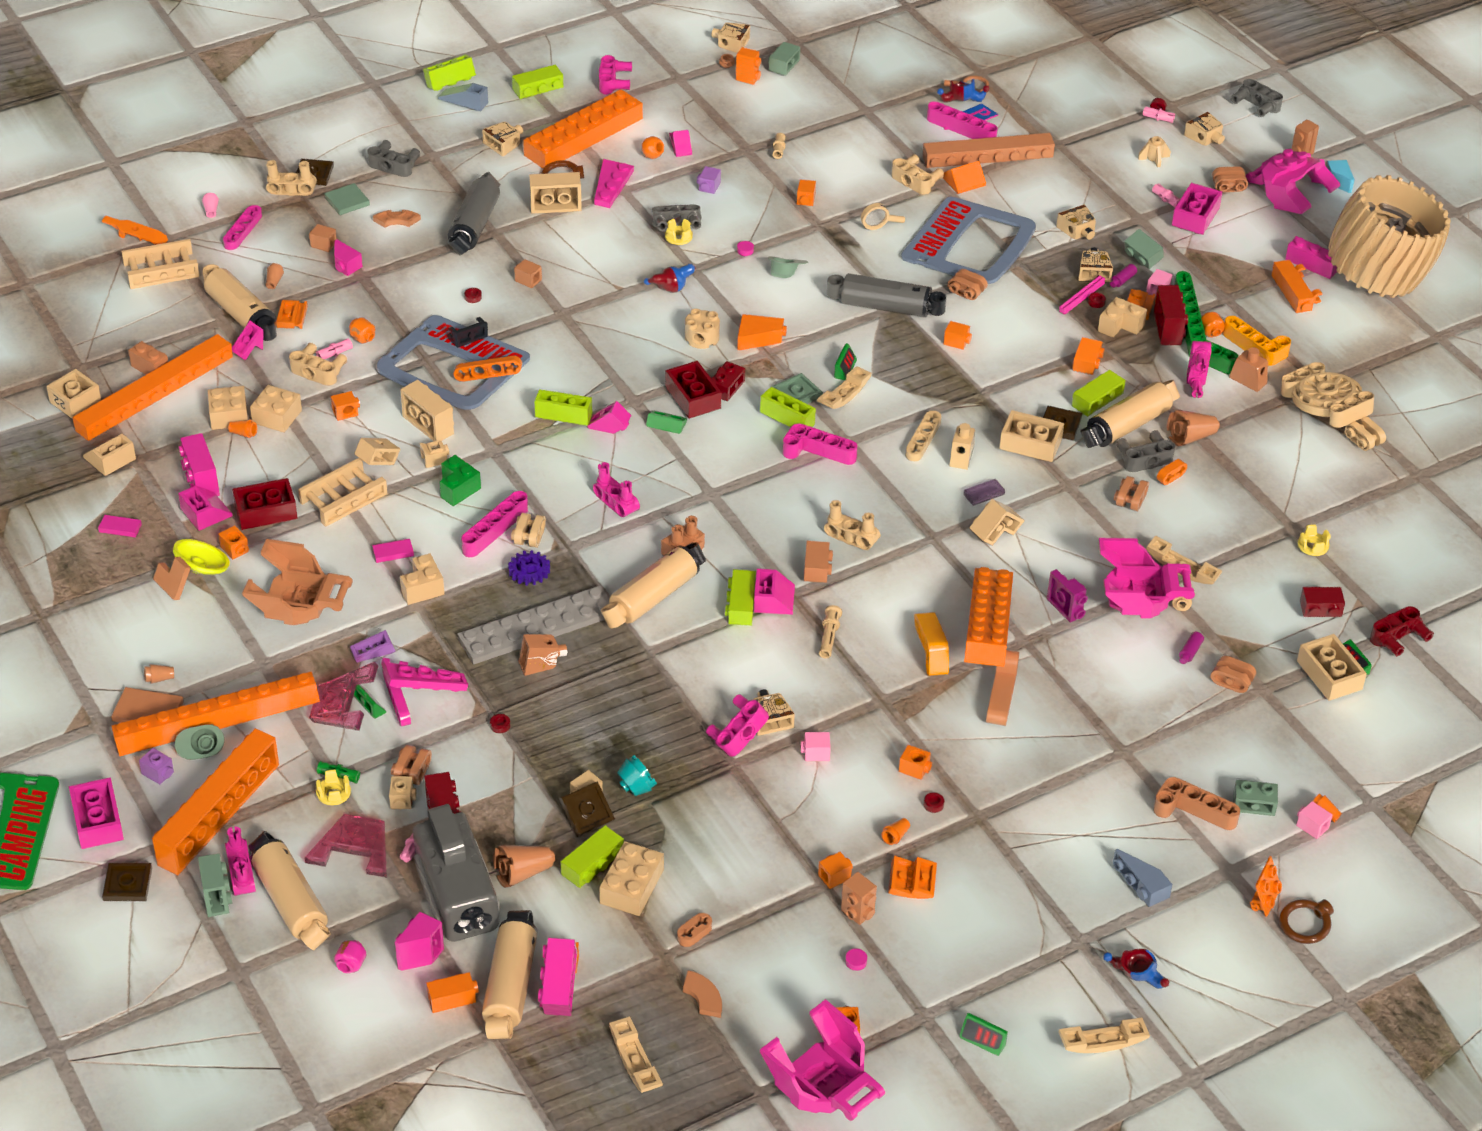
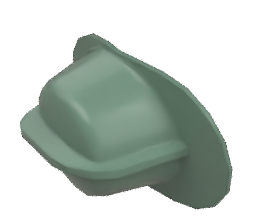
M767 257L771 260V275L779 278L791 277L795 274L799 264L808 263L806 260Z
M214 725L192 727L181 731L177 735L175 749L182 758L187 760L207 758L218 754L222 750L225 737L223 732Z

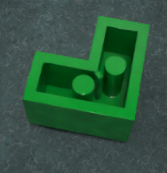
M453 455L441 463V498L453 507L481 489L480 472L457 455Z

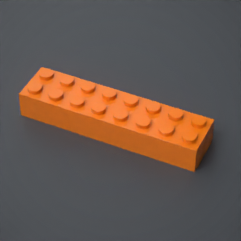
M620 89L524 139V156L541 168L554 161L566 160L643 119V103Z
M987 567L975 568L964 662L1004 667L1013 572L1005 569L991 570Z
M256 728L246 735L243 742L233 749L229 757L220 763L215 772L207 777L200 788L196 789L193 795L181 805L180 809L154 834L152 840L157 866L179 875L279 766L275 737Z

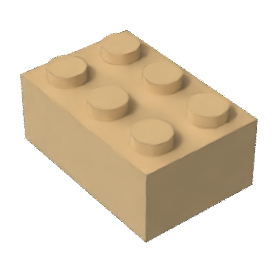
M580 172L529 174L531 214L582 211Z
M419 380L400 389L402 415L406 420L433 441H442L454 434L453 408L450 403L444 401L437 393H434Z
M1011 410L1001 432L999 449L1053 462L1062 441L1064 423Z
M1335 634L1300 645L1297 662L1328 701L1363 690L1367 673Z
M624 841L600 886V904L640 916L664 871V853Z

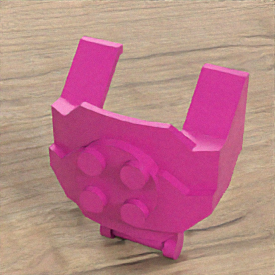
M1285 149L1283 153L1272 156L1264 161L1256 170L1246 174L1249 183L1264 184L1266 196L1274 204L1275 209L1303 214L1311 208V203L1296 187V181L1302 179L1306 173L1311 178V182L1323 184L1328 193H1332L1340 187V182L1325 166L1324 159L1311 157L1310 153L1293 151L1292 149Z
M1099 538L1100 554L1115 566L1106 576V579H1104L1105 595L1108 597L1109 606L1120 611L1122 615H1139L1140 618L1151 619L1167 609L1168 602L1177 597H1184L1185 599L1194 598L1195 592L1191 585L1190 565L1166 564L1163 567L1154 562L1147 550L1138 543L1137 538ZM1178 573L1182 575L1184 587L1179 586Z
M825 999L809 1011V1015L824 1042L815 1043L792 1063L778 1037H775L762 1047L760 1053L775 1079V1086L791 1099L790 1102L797 1109L813 1113L823 1112L830 1114L840 1109L845 1117L852 1121L858 1116L857 1113L872 1101L884 1096L885 1090L875 1079L864 1072L865 1043L857 1030L858 1026ZM864 1087H868L871 1090L854 1105L851 1106L848 1103Z

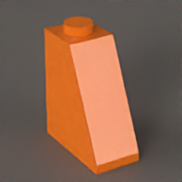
M742 314L737 350L782 343V338L787 333V326H784V318Z

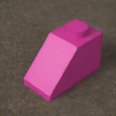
M335 240L334 257L337 271L349 276L363 267L360 252L339 240Z
M615 401L593 414L587 427L592 430L615 434L628 427L631 414L618 401Z

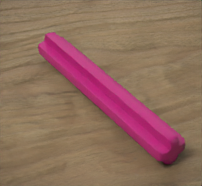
M1101 275L1097 276L1060 305L1059 312L1067 314L1090 294L1104 285L1105 278Z

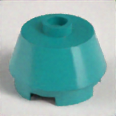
M635 755L629 759L626 758L617 772L621 779L620 785L626 792L630 790L634 796L652 791L651 788L657 785L655 779L650 777L651 775L647 768Z

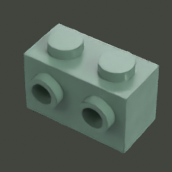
M783 42L768 58L769 71L786 76L800 60V47Z
M1140 229L1124 241L1125 252L1130 257L1133 256L1137 259L1141 266H1146L1148 269H1151L1164 257L1163 247Z
M1236 780L1233 803L1239 806L1240 813L1275 816L1278 805V784Z

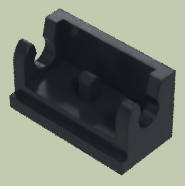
M477 317L476 320L479 323L459 330L449 327L448 329L451 333L447 334V338L457 348L488 337V323L481 317Z

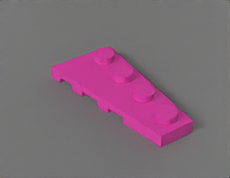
M603 159L594 205L610 208L633 174L634 166Z
M383 657L381 665L389 686L395 688H424L436 691H467L468 682L464 673L438 669L436 672L424 665L416 668L408 666V662L400 661L399 664L391 663L389 658Z

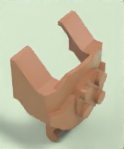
M266 539L261 555L282 573L273 579L268 593L253 583L252 579H248L242 592L246 599L264 612L265 618L282 620L287 625H299L319 618L326 607L332 608L334 611L342 610L346 592L353 583L351 577L331 573L325 575L315 556L304 548V544ZM340 584L341 586L336 598H329L334 585Z

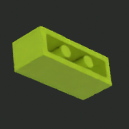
M466 54L423 69L427 87L434 91L441 90L446 85H455L461 80H470L472 76L476 75L472 57Z
M556 64L512 76V89L519 99L564 88L563 73Z
M1108 370L1073 393L1072 407L1088 417L1124 394L1126 380L1113 371Z
M770 387L761 395L760 413L789 427L799 423L810 427L815 425L816 408L773 387Z
M539 389L534 401L535 417L588 426L592 416V397Z
M733 569L732 577L728 578V589H731V591H727V602H730V604H726L725 616H729V624L752 626L756 571Z
M605 825L561 861V875L578 888H581L615 860L624 843V838Z

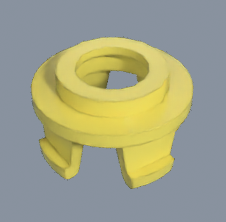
M675 219L667 222L668 228L665 232V239L669 243L683 245L692 240L693 233L690 228V221L684 219L682 226H676ZM676 235H681V239H676Z
M1307 525L1305 533L1300 534L1298 547L1308 555H1323L1329 549L1330 533L1328 530H1324L1321 535L1317 533L1316 525ZM1314 543L1312 548L1308 547L1307 544Z
M336 770L325 771V780L321 783L320 780L316 781L317 798L326 805L341 804L351 794L348 776L345 775L344 779L338 778ZM332 789H337V791L329 792L328 796L326 795L328 791Z

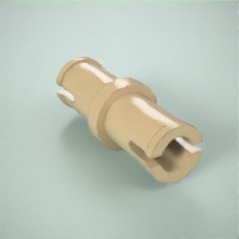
M777 133L773 142V157L776 159L783 157V151L786 147V136L783 133Z

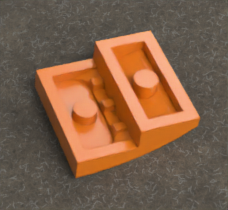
M894 856L891 862L888 893L907 898H933L937 863L917 857L915 861Z

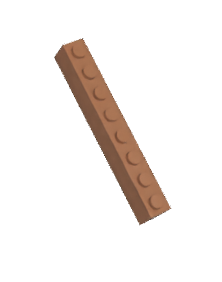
M1050 133L923 143L922 157L926 168L967 165L977 161L981 164L1052 158L1055 143Z

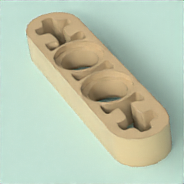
M929 411L925 414L906 448V458L908 460L919 461L923 457L941 425L942 416L939 412ZM923 429H930L931 431L926 432ZM917 440H923L925 442L919 443L917 442Z

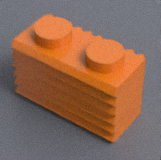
M742 47L736 55V80L754 85L761 76V71H759L761 64L759 51Z
M1082 337L1074 357L1073 371L1093 375L1095 369H1099L1101 362L1099 358H1103L1105 348H1102L1103 342Z

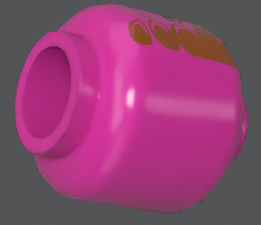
M347 940L342 942L334 956L337 968L343 973L357 972L367 956L366 950L359 941Z

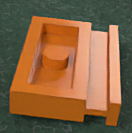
M1131 289L1127 301L1147 309L1146 320H1148L1156 294L1149 295L1148 292Z
M282 300L276 321L277 328H295L297 326L302 329L308 308L307 301L300 303V301Z

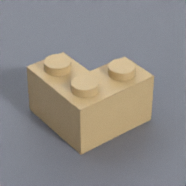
M1116 297L1100 315L1098 332L1114 337L1122 328L1137 335L1145 326L1147 309Z
M991 499L985 505L981 514L974 519L970 529L984 542L993 546L1004 531L1014 535L1025 520L1012 508Z
M431 553L412 558L413 572L400 576L401 593L407 605L444 595L443 577Z

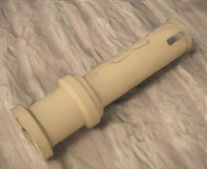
M835 605L827 606L825 609L826 618L822 623L824 633L819 651V656L822 658L831 657L835 632L840 627L839 618L842 616V609Z

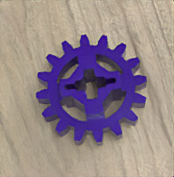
M524 550L522 555L516 553V558L511 557V562L508 563L509 576H512V580L518 579V584L525 582L526 586L531 582L533 585H536V581L542 583L543 578L547 579L548 573H550V561L546 560V555L541 556V552L534 554L533 550L530 553Z

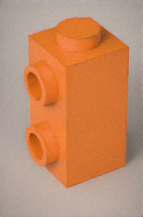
M470 972L456 974L455 976L443 979H435L426 983L427 995L433 1013L476 1003L475 994L479 993L477 981H472Z

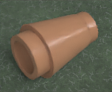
M272 263L267 267L266 287L269 289H275L284 274L283 267L280 264Z
M154 664L144 666L145 682L153 684L174 679V667Z

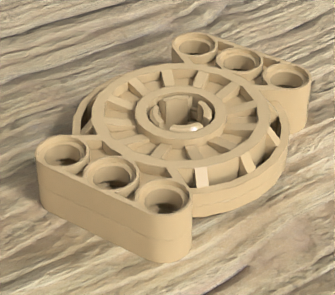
M1313 362L1282 376V396L1293 397L1295 405L1304 412L1316 416L1330 417L1329 423L1333 427L1346 426L1372 414L1374 411V394L1372 392L1362 391L1360 384L1348 376L1325 372V365L1321 362Z

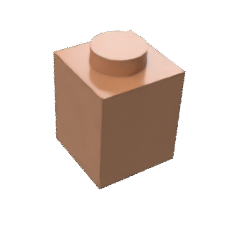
M317 224L309 233L311 247L330 252L335 245V240H337L336 229Z
M524 259L514 269L515 281L531 289L542 280L541 266Z

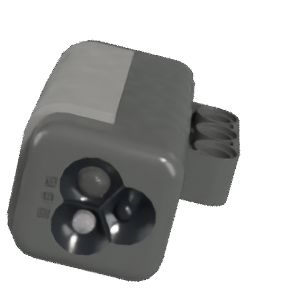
M449 804L427 809L428 820L416 824L413 828L416 854L414 856L416 868L434 918L442 922L443 933L447 940L452 942L494 931L499 925V899L466 815L463 812L452 813Z

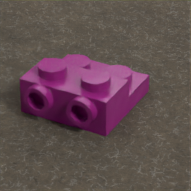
M1057 569L1051 571L1047 600L1069 622L1081 619L1086 613L1084 610V604L1088 600L1086 588L1075 578L1068 581Z

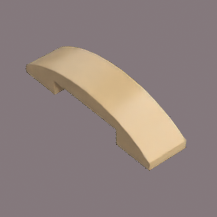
M856 366L847 374L846 380L832 392L827 390L817 399V402L832 409L846 405L862 390L871 377V372Z
M1155 536L1146 547L1147 551L1163 566L1166 564L1190 565L1191 581L1214 584L1222 574V570L1207 562L1201 566L1171 550L1172 544L1158 536Z
M630 1016L609 1023L617 1050L637 1089L643 1093L663 1086L655 1067L651 1066L638 1039V1032Z
M1143 1018L1122 1020L1120 1026L1082 1031L1081 1027L1078 1026L1063 1028L1058 1031L1065 1050L1076 1053H1101L1122 1049L1150 1037Z

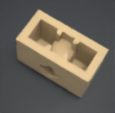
M361 438L355 455L368 465H394L400 448L386 438Z

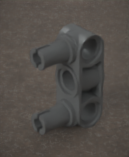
M1253 79L1244 80L1238 92L1231 96V101L1234 104H1238L1241 100L1245 99L1258 106L1257 115L1259 117H1264L1269 112L1279 113L1281 111L1283 95Z
M383 140L378 147H370L367 150L369 167L401 177H408L412 174L415 161L420 157V151L416 148H413L407 155L389 150L391 143L388 140Z
M671 205L652 208V225L658 227L659 231H666L668 228L667 222L671 219H675L676 226H682L683 220L686 219L690 221V226L693 229L697 230L701 227L702 217L699 205ZM675 214H680L678 218H673Z
M1154 430L1149 436L1153 443L1132 448L1125 438H1121L1117 441L1116 446L1122 453L1124 469L1129 472H1138L1173 462L1175 443L1170 440H1164L1159 431Z

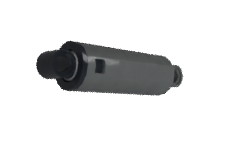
M486 172L472 182L448 231V244L458 255H463L476 246L499 198V187L501 184L490 172Z
M851 273L846 274L845 278L840 275H831L827 279L828 297L832 299L841 298L843 304L925 318L928 316V313L934 316H941L946 310V295L943 292H932V287Z

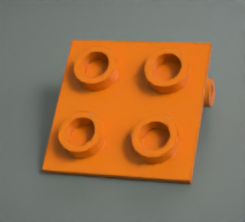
M1269 856L1255 885L1257 891L1250 902L1251 909L1253 911L1263 910L1265 917H1268L1271 908L1275 905L1277 895L1282 890V883L1277 875V867L1274 865L1271 856Z

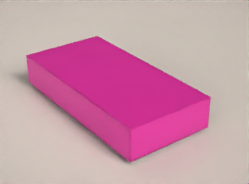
M104 515L98 529L100 533L136 538L142 523L138 519Z
M410 539L372 545L376 563L414 556Z

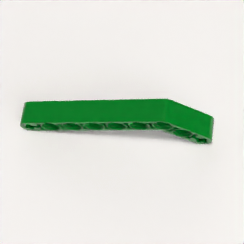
M1179 271L1176 274L1174 285H1179L1180 292H1183L1182 303H1185V314L1188 315V324L1185 325V341L1190 357L1192 341H1211L1206 340L1191 274L1186 271ZM1211 342L1209 367L1222 373L1230 374L1238 354Z

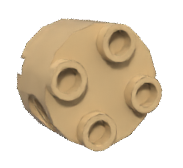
M697 308L692 309L691 313L685 318V340L689 342L690 346L698 349L709 348V345L713 344L714 346L718 343L720 332L718 313Z

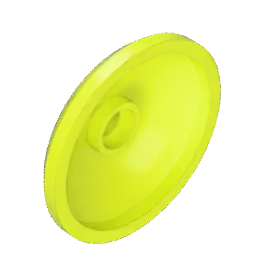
M182 539L175 542L173 546L175 557H181L191 567L190 571L193 573L216 575L225 572L230 565L226 554L211 544L199 540Z

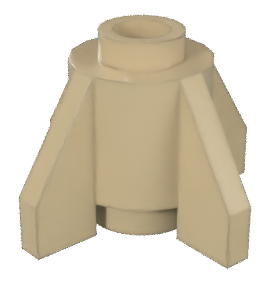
M1154 136L1148 140L1147 144L1139 152L1138 159L1146 160L1148 156L1150 161H1155L1157 167H1161V157H1170L1171 151L1161 137Z

